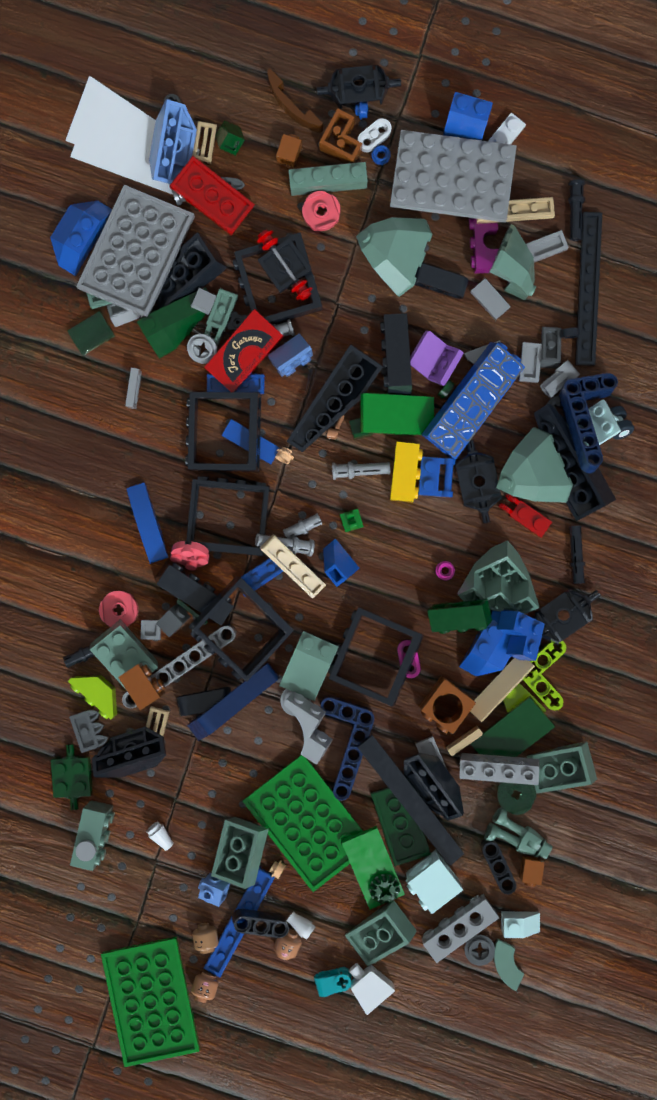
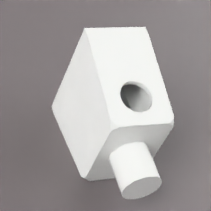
M356 963L349 969V972L354 977L351 981V990L367 1015L395 992L394 983L374 966L370 965L363 970Z

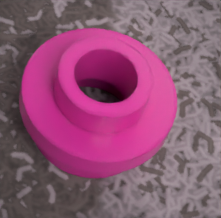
M442 561L436 566L438 578L449 580L454 576L455 568L452 563ZM443 567L448 568L449 571L447 574L442 573L441 570Z

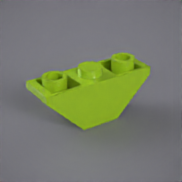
M102 675L75 676L68 680L72 690L84 695L85 701L91 706L95 705L99 709L101 716L111 720L117 715L116 688Z

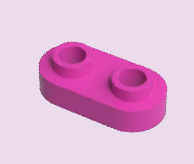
M403 640L398 644L397 652L400 666L406 655L403 648L410 645V640ZM416 653L412 663L414 669L408 672L407 678H415L420 673L418 653Z

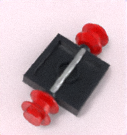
M273 230L262 231L258 235L257 243H263L262 250L270 251L258 259L259 264L279 293L293 285L291 292L298 294L296 299H301L302 301L307 299L311 295L310 291L313 288H307L306 283L308 281L300 279L312 272V269L290 238L276 246L278 238L272 237Z

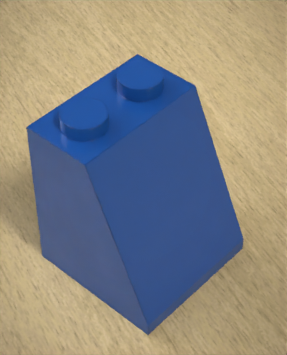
M455 92L443 135L482 141L493 102Z

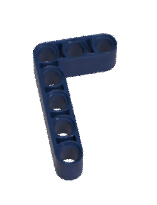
M611 373L567 380L559 393L580 467L586 473L595 472L603 461V455L586 401L605 398L612 394L618 384V379Z
M269 663L265 664L247 682L241 683L208 711L187 725L198 741L209 736L280 677Z
M328 695L321 700L320 708L326 711L325 714L353 723L333 787L335 798L343 801L350 796L363 754L357 746L369 737L374 723V714L368 707ZM328 700L332 701L335 705L331 710L325 709L323 705ZM346 706L353 709L352 714L349 716H345L342 713V709ZM362 713H369L371 715L370 720L367 722L360 719ZM357 731H362L365 733V737L358 740L354 737V734ZM350 750H358L359 755L356 758H351L348 755ZM351 768L353 770L352 775L345 776L342 773L343 769ZM339 786H344L347 788V792L339 794L336 789Z

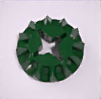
M381 874L372 880L369 892L375 902H379L382 905L384 903L391 904L394 899H397L400 892V884L394 876ZM388 886L390 893L383 892L382 894L380 887L386 888Z

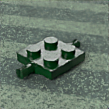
M67 744L66 757L51 759L53 798L64 797L70 799V810H78V798L93 795L90 757L74 755V744Z

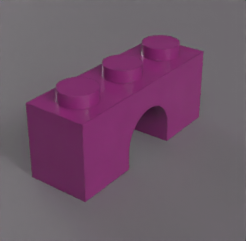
M469 218V230L473 231V237H470V249H473L474 256H471V268H474V274L490 273L489 271L499 249L487 248L484 245L483 238L487 235H496L498 222L476 224V218Z

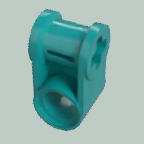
M346 967L321 971L314 975L320 997H327L334 993L346 991L351 986L352 975Z

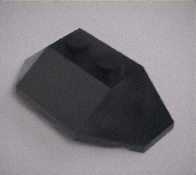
M146 726L111 737L98 754L92 757L94 777L121 778L156 767L166 756L164 737Z
M418 753L405 758L404 776L429 809L436 814L442 815L447 821L463 816L464 810L460 786L439 757Z

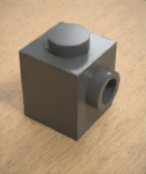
M177 603L156 624L170 637L191 616L185 608Z

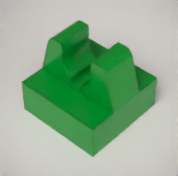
M358 509L340 514L345 533L364 527Z

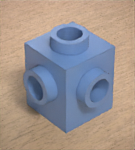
M209 873L199 883L198 889L200 892L198 898L219 907L227 897L230 883L212 877V873Z

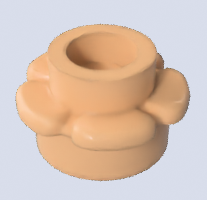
M282 447V449L276 450L278 452L275 457L280 462L289 464L294 459L290 449Z
M282 860L279 863L275 861L271 867L272 878L274 876L279 879L286 867L285 864L281 863Z

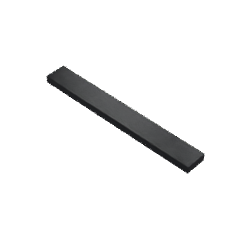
M601 212L582 213L577 328H579L580 336L576 337L575 366H595L602 234Z
M371 734L357 746L359 751L443 859L451 866L464 855L463 851L374 736Z

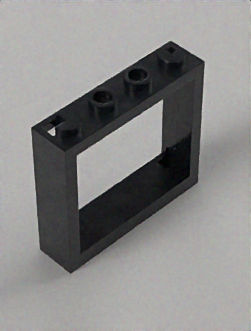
M301 232L278 239L276 246L290 238L310 266ZM263 244L235 251L236 258L232 259L235 270L239 269L241 276L238 277L240 287L245 288L246 295H243L246 307L250 306L251 312L254 309L257 310L242 259L270 251L262 250ZM310 272L305 276V279L308 281V288H313L310 291L311 304L264 318L271 324H277L287 321V319L291 320L322 311V303L313 273Z
M190 392V397L187 398L189 416L186 418V426L189 428V435L186 436L188 454L185 457V464L189 470L260 472L261 394L258 392ZM198 399L250 400L248 464L196 463Z
M199 476L198 480H192L186 544L191 545V542H196L195 532L200 487L263 493L259 534L266 535L270 487H267L266 483L255 482V485H247V481L236 480V483H228V479L217 478L216 482L209 481V477ZM197 542L207 547L209 551L264 556V552L260 549L261 546L256 548Z
M238 576L233 578L188 627L192 630L191 636L198 642L202 640L206 644L204 648L213 655L215 653L220 657L218 661L225 668L229 666L233 670L231 674L236 679H243L246 682L294 631ZM236 588L279 629L243 669H240L199 629Z
M358 607L351 615L350 620L352 624L350 628L347 627L344 632V643L342 646L339 645L335 654V656H338L336 662L332 663L328 670L330 674L329 679L393 707L396 704L424 634ZM362 616L413 637L388 697L338 676Z

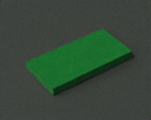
M361 394V433L421 435L434 418V397Z
M374 826L341 840L369 909L382 905L379 902H375L369 892L370 883L375 877L381 874H390L400 884L377 826ZM401 884L397 898L405 895ZM388 886L386 888L380 887L382 894L383 892L390 893Z

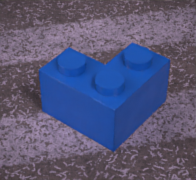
M501 611L497 630L510 635L506 654L518 660L536 661L545 624L519 611Z

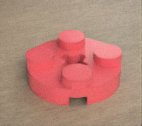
M316 191L310 194L302 207L303 219L314 231H326L333 228L339 222L340 204L337 198L325 191ZM318 207L327 210L323 216L316 213Z
M180 541L173 544L170 560L185 566L188 570H196L197 567L208 564L210 554H208V548L200 543L191 542V545L185 544V541Z
M113 591L107 594L103 601H101L99 615L101 620L109 627L120 619L128 627L136 620L138 604L132 594L125 591ZM117 604H120V606L124 608V611L121 612V615H118L117 612H114V608H117Z

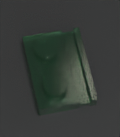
M100 311L67 331L81 355L87 354L115 337Z

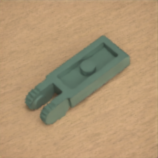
M221 288L213 304L204 333L210 337L212 327L218 329L214 339L216 345H219L222 339L223 332L227 328L230 315L238 298L237 294Z

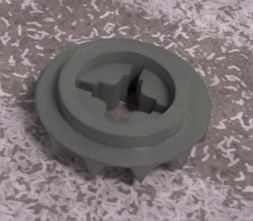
M478 934L466 942L464 951L469 962L477 966H483L494 958L495 946L488 936ZM479 943L482 948H485V950L481 951L480 957L477 950H474L478 948Z

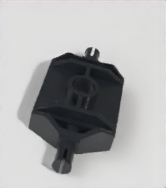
M379 65L336 69L328 86L317 87V96L331 95V98L340 109H342V104L380 100L381 105L390 87H401V78L389 79V76H386L383 68ZM356 80H362L364 82L360 86L354 84Z
M470 440L467 444L468 455L458 462L455 467L463 498V507L479 511L484 524L491 522L488 511L502 499L501 491L496 488L498 477L494 458L478 453L475 450L474 440ZM476 476L483 477L484 485L482 487L474 484Z
M568 589L535 612V619L545 624L542 638L559 645L560 642L587 623L592 622L591 604L601 596L600 593L595 590L588 596H584L575 590ZM559 612H568L569 618L565 621L558 618Z

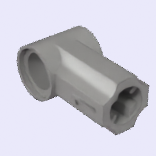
M567 360L540 387L551 398L562 389L567 380L577 378L580 373Z

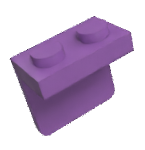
M425 331L410 356V363L415 370L429 381L445 386L464 352L458 348L446 345L431 331Z

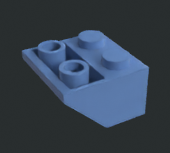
M298 334L271 352L268 358L281 377L284 375L288 377L296 371L295 368L300 364L304 366L312 360L310 357L313 356L310 345Z

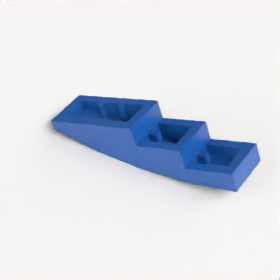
M144 482L126 488L150 564L169 558L147 485Z

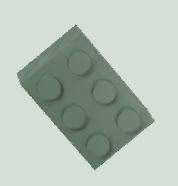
M121 619L90 643V651L122 686L123 684L118 677L141 662L143 665L146 664L151 673L158 668V661Z
M91 800L83 808L70 866L93 871L97 865H100L101 860H104L106 849L103 848L105 842H108L111 832L108 830V827L113 822L115 812L112 811L113 805ZM84 840L94 842L97 848L95 856L89 861H81L76 856V847Z
M237 817L226 819L211 876L244 889L255 885L268 828Z

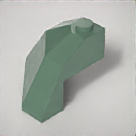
M392 217L370 224L356 237L362 252L373 269L394 293L400 297L415 285L417 279L415 274L418 267L422 265L426 254L424 249L427 242H430L433 234L425 219Z
M511 224L500 244L495 261L489 272L508 281L504 291L525 300L528 296H532L536 289L534 285V257L516 227Z
M534 427L512 451L501 471L496 488L512 496L531 501L566 503L573 483L570 477H567L564 470L565 465L560 453H557L554 447L552 435Z
M508 540L492 547L474 564L458 591V596L463 601L488 599L490 610L493 611L510 610L527 614L539 608L529 572L519 553Z

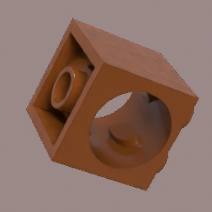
M441 675L419 707L421 709L420 713L430 722L432 720L436 721L437 727L447 734L449 731L454 734L476 702ZM448 693L457 696L458 710L454 715L441 718L433 713L435 712L434 701L438 696L447 695Z

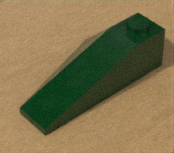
M197 291L137 321L159 359L176 350L198 322L207 315L191 307Z

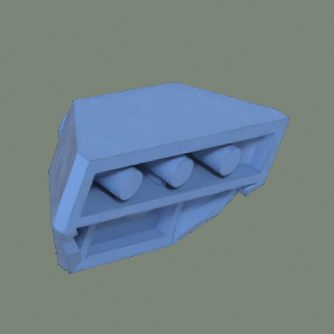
M166 99L156 119L149 157L152 180L171 184L192 157L197 129L185 104Z

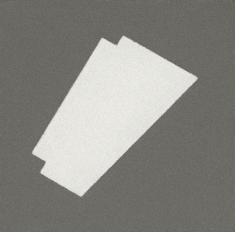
M89 76L66 137L67 142L75 144L70 157L173 194L170 184L152 180L149 157L156 120Z

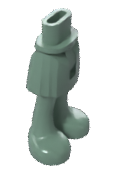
M501 807L497 809L492 817V821L517 833L519 837L502 830L490 822L484 839L490 842L495 838H501L514 845L516 851L547 859L553 846L546 843V839L542 838L531 827L526 826L524 828L511 821L507 817L505 809Z

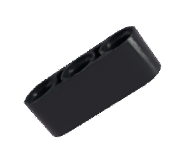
M422 263L421 267H418L415 274L417 278L416 286L457 299L464 298L469 279L464 276Z
M231 687L217 688L176 697L179 715L187 716L208 711L231 692Z
M483 839L480 847L499 889L504 894H512L516 890L517 885L495 839L490 842ZM492 844L495 846L492 852L485 851L488 845ZM502 862V868L494 869L495 863ZM504 880H511L509 886H502Z
M237 909L232 914L234 928L239 933L282 938L289 931L285 917L279 913ZM239 919H246L243 923H237ZM259 921H264L262 925H256ZM277 924H283L281 927L275 928Z

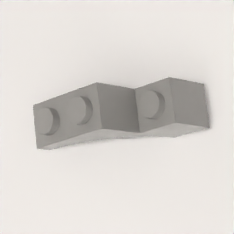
M294 691L286 699L284 706L296 716L302 727L304 745L301 755L317 765L333 740L326 733L317 729L326 711Z

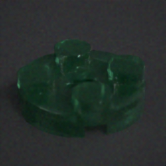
M504 782L498 784L497 799L500 806L507 812L520 815L532 808L536 799V791L533 785ZM514 790L521 791L517 800L515 797H511Z

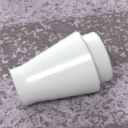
M158 821L147 829L148 837L165 851L174 844L164 825Z
M294 911L287 919V922L290 923L301 938L304 937L306 940L316 927L312 924V921L296 914Z

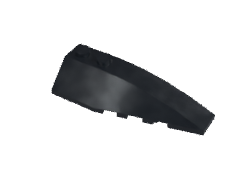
M350 344L287 442L301 452L306 450L361 400V394L366 393L383 366Z
M549 403L536 411L534 415L538 428L552 435L554 447L557 453H560L567 477H570L573 483L566 504L575 520L578 521L617 500L599 468L593 473H586L581 469L568 424L555 408Z

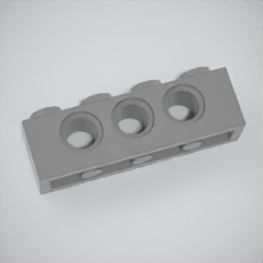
M462 753L460 759V779L538 785L539 759Z
M484 894L481 896L477 895L470 900V904L458 908L449 919L444 918L434 930L429 929L423 935L422 943L434 961L438 963L499 919V916ZM478 912L479 916L476 919L470 918L471 913ZM458 923L464 925L463 928L460 930L454 929L455 925ZM441 935H447L448 939L445 941H440L439 937Z

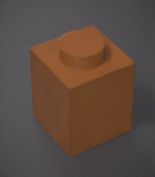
M283 134L276 154L278 163L293 168L296 167L302 149V140L298 136Z
M522 855L519 878L524 885L530 887L542 885L545 862L541 857Z

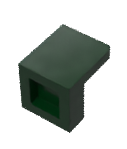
M225 120L215 135L219 148L235 156L245 141L241 128Z
M361 418L349 421L354 440L373 435V433H361Z

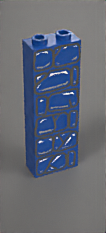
M501 342L489 343L421 434L449 458L457 459L525 368L520 363L522 360L515 354L511 355L507 351L508 348Z

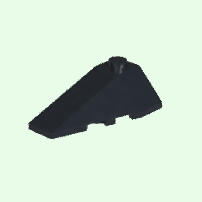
M197 232L183 245L180 250L182 253L177 261L173 262L172 269L156 300L159 309L194 293L199 288L213 281L228 268L219 253L200 233Z

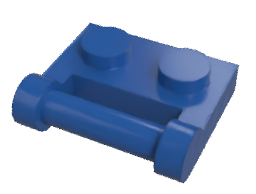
M422 457L418 495L452 498L453 465H455L456 460L451 458ZM440 464L446 465L444 491L438 490Z

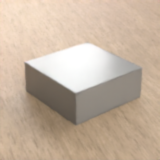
M199 288L191 307L209 315L216 295Z
M141 620V639L161 640V628L156 624L159 620Z

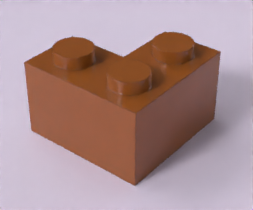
M337 108L319 142L320 151L344 164L356 163L362 153L363 143L349 136L354 127L355 117Z
M142 662L118 677L139 710H142L166 693L164 691L166 688L164 683L160 679L157 680L156 677L151 678V670L146 664L143 665Z

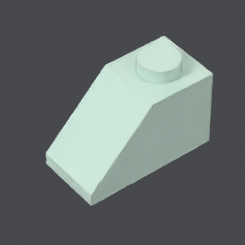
M501 911V932L504 938H525L539 933L540 912Z

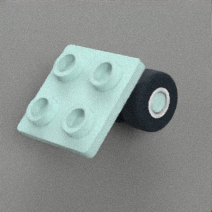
M601 400L589 408L599 445L612 437L616 440L623 439L634 431L632 422L630 420H623L627 416L623 406L609 408L607 402Z

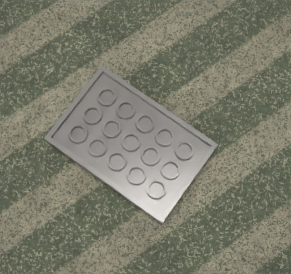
M401 130L390 207L506 223L517 145Z
M124 185L78 281L77 289L147 317L152 311L173 262L195 218L194 213Z

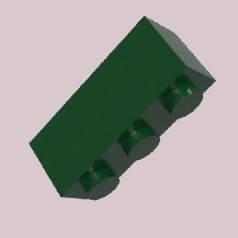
M488 599L433 604L427 610L432 632H439L440 634L453 630L465 632L468 629L474 628L480 631L486 629L492 622Z

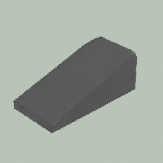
M542 327L541 368H559L561 363V328Z

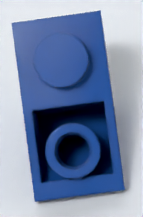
M336 538L323 548L324 572L336 587L360 569Z

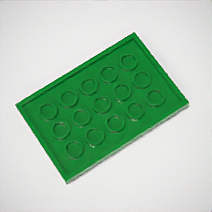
M298 756L243 799V803L260 825L268 828L267 834L312 892L316 891L350 864L341 840L363 832V829L342 802L335 798L332 789L304 756Z
M177 936L102 952L101 958L124 1067L200 1052V1044Z

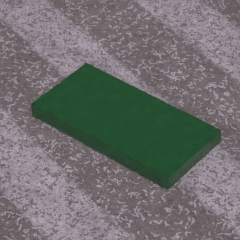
M529 696L485 730L482 736L473 741L471 745L479 754L517 757L552 730L555 724L532 697Z
M385 787L371 792L394 866L431 855L425 834L391 790Z

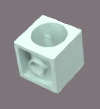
M436 849L431 852V855L426 856L406 872V882L409 891L413 895L417 894L420 899V905L425 911L428 909L431 914L463 891L459 878Z

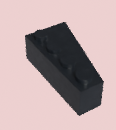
M407 313L384 314V322H380V333H384V339L381 340V349L385 351V357H382L383 369H386V375L383 376L384 387H387V394L411 396L412 377Z
M166 560L154 578L156 584L202 613L218 596V593L215 592L216 589L208 583L205 585L199 581L200 578L192 573L188 574L179 564ZM228 597L209 618L222 625L234 607L231 603L232 599Z

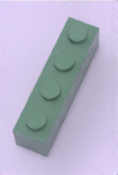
M366 162L289 170L291 196L312 194L316 191L336 192L367 188Z

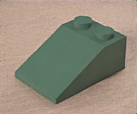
M303 631L279 686L292 692L295 691L305 698L315 701L338 646Z
M588 742L570 744L527 756V758L539 759V783L534 785L536 794L591 785L597 780Z
M393 900L391 904L387 903L347 932L345 937L365 964L370 966L409 944L417 930Z

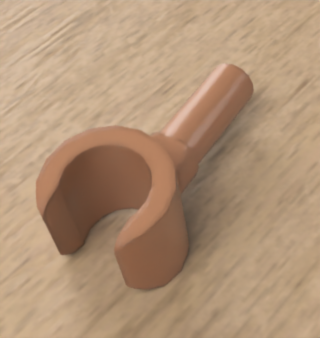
M344 415L338 419L335 429H328V439H337L340 425L345 417Z

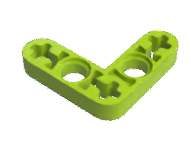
M549 641L538 651L537 659L540 655H546L548 658L547 663L541 666L538 664L537 659L536 661H530L531 663L534 662L535 666L540 668V670L534 669L531 672L532 677L526 676L522 679L549 709L554 711L561 709L564 703L563 698L544 678L542 673L566 652L564 641L559 643L561 644L559 647L561 650L559 652L555 650L552 653L554 655L553 658L545 650L548 649L551 652L554 649V643ZM539 682L546 684L544 692L540 693L536 690V685ZM548 693L553 698L558 697V704L556 706L554 704L550 706L551 700L546 696Z

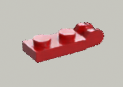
M507 493L505 495L506 499L514 503L516 507L513 511L502 503L498 507L509 514V517L542 538L552 522L523 501H519Z

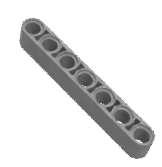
M225 625L209 635L208 638L214 640L221 649L235 639L236 629L231 625ZM224 629H229L232 632L230 639L223 637L222 632ZM201 641L152 674L151 678L156 677L158 680L160 679L161 672L166 673L168 681L163 682L166 687L212 654L204 648L206 644ZM192 651L200 653L199 660L195 661L191 658ZM177 661L184 664L183 671L176 669L175 664ZM126 692L122 698L123 705L127 708H135L137 705L128 700L129 693Z

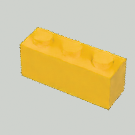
M396 442L390 500L413 503L414 499L418 498L419 487H415L416 479H420L421 468H417L418 460H422L423 449H419L420 444Z

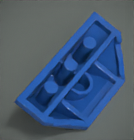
M99 201L72 204L68 207L50 237L59 267L74 276L77 275L100 237L112 211L111 208Z
M490 611L492 622L486 629L478 632L459 665L460 668L474 676L503 670L511 657L506 654L510 635L497 630L501 615L500 611Z

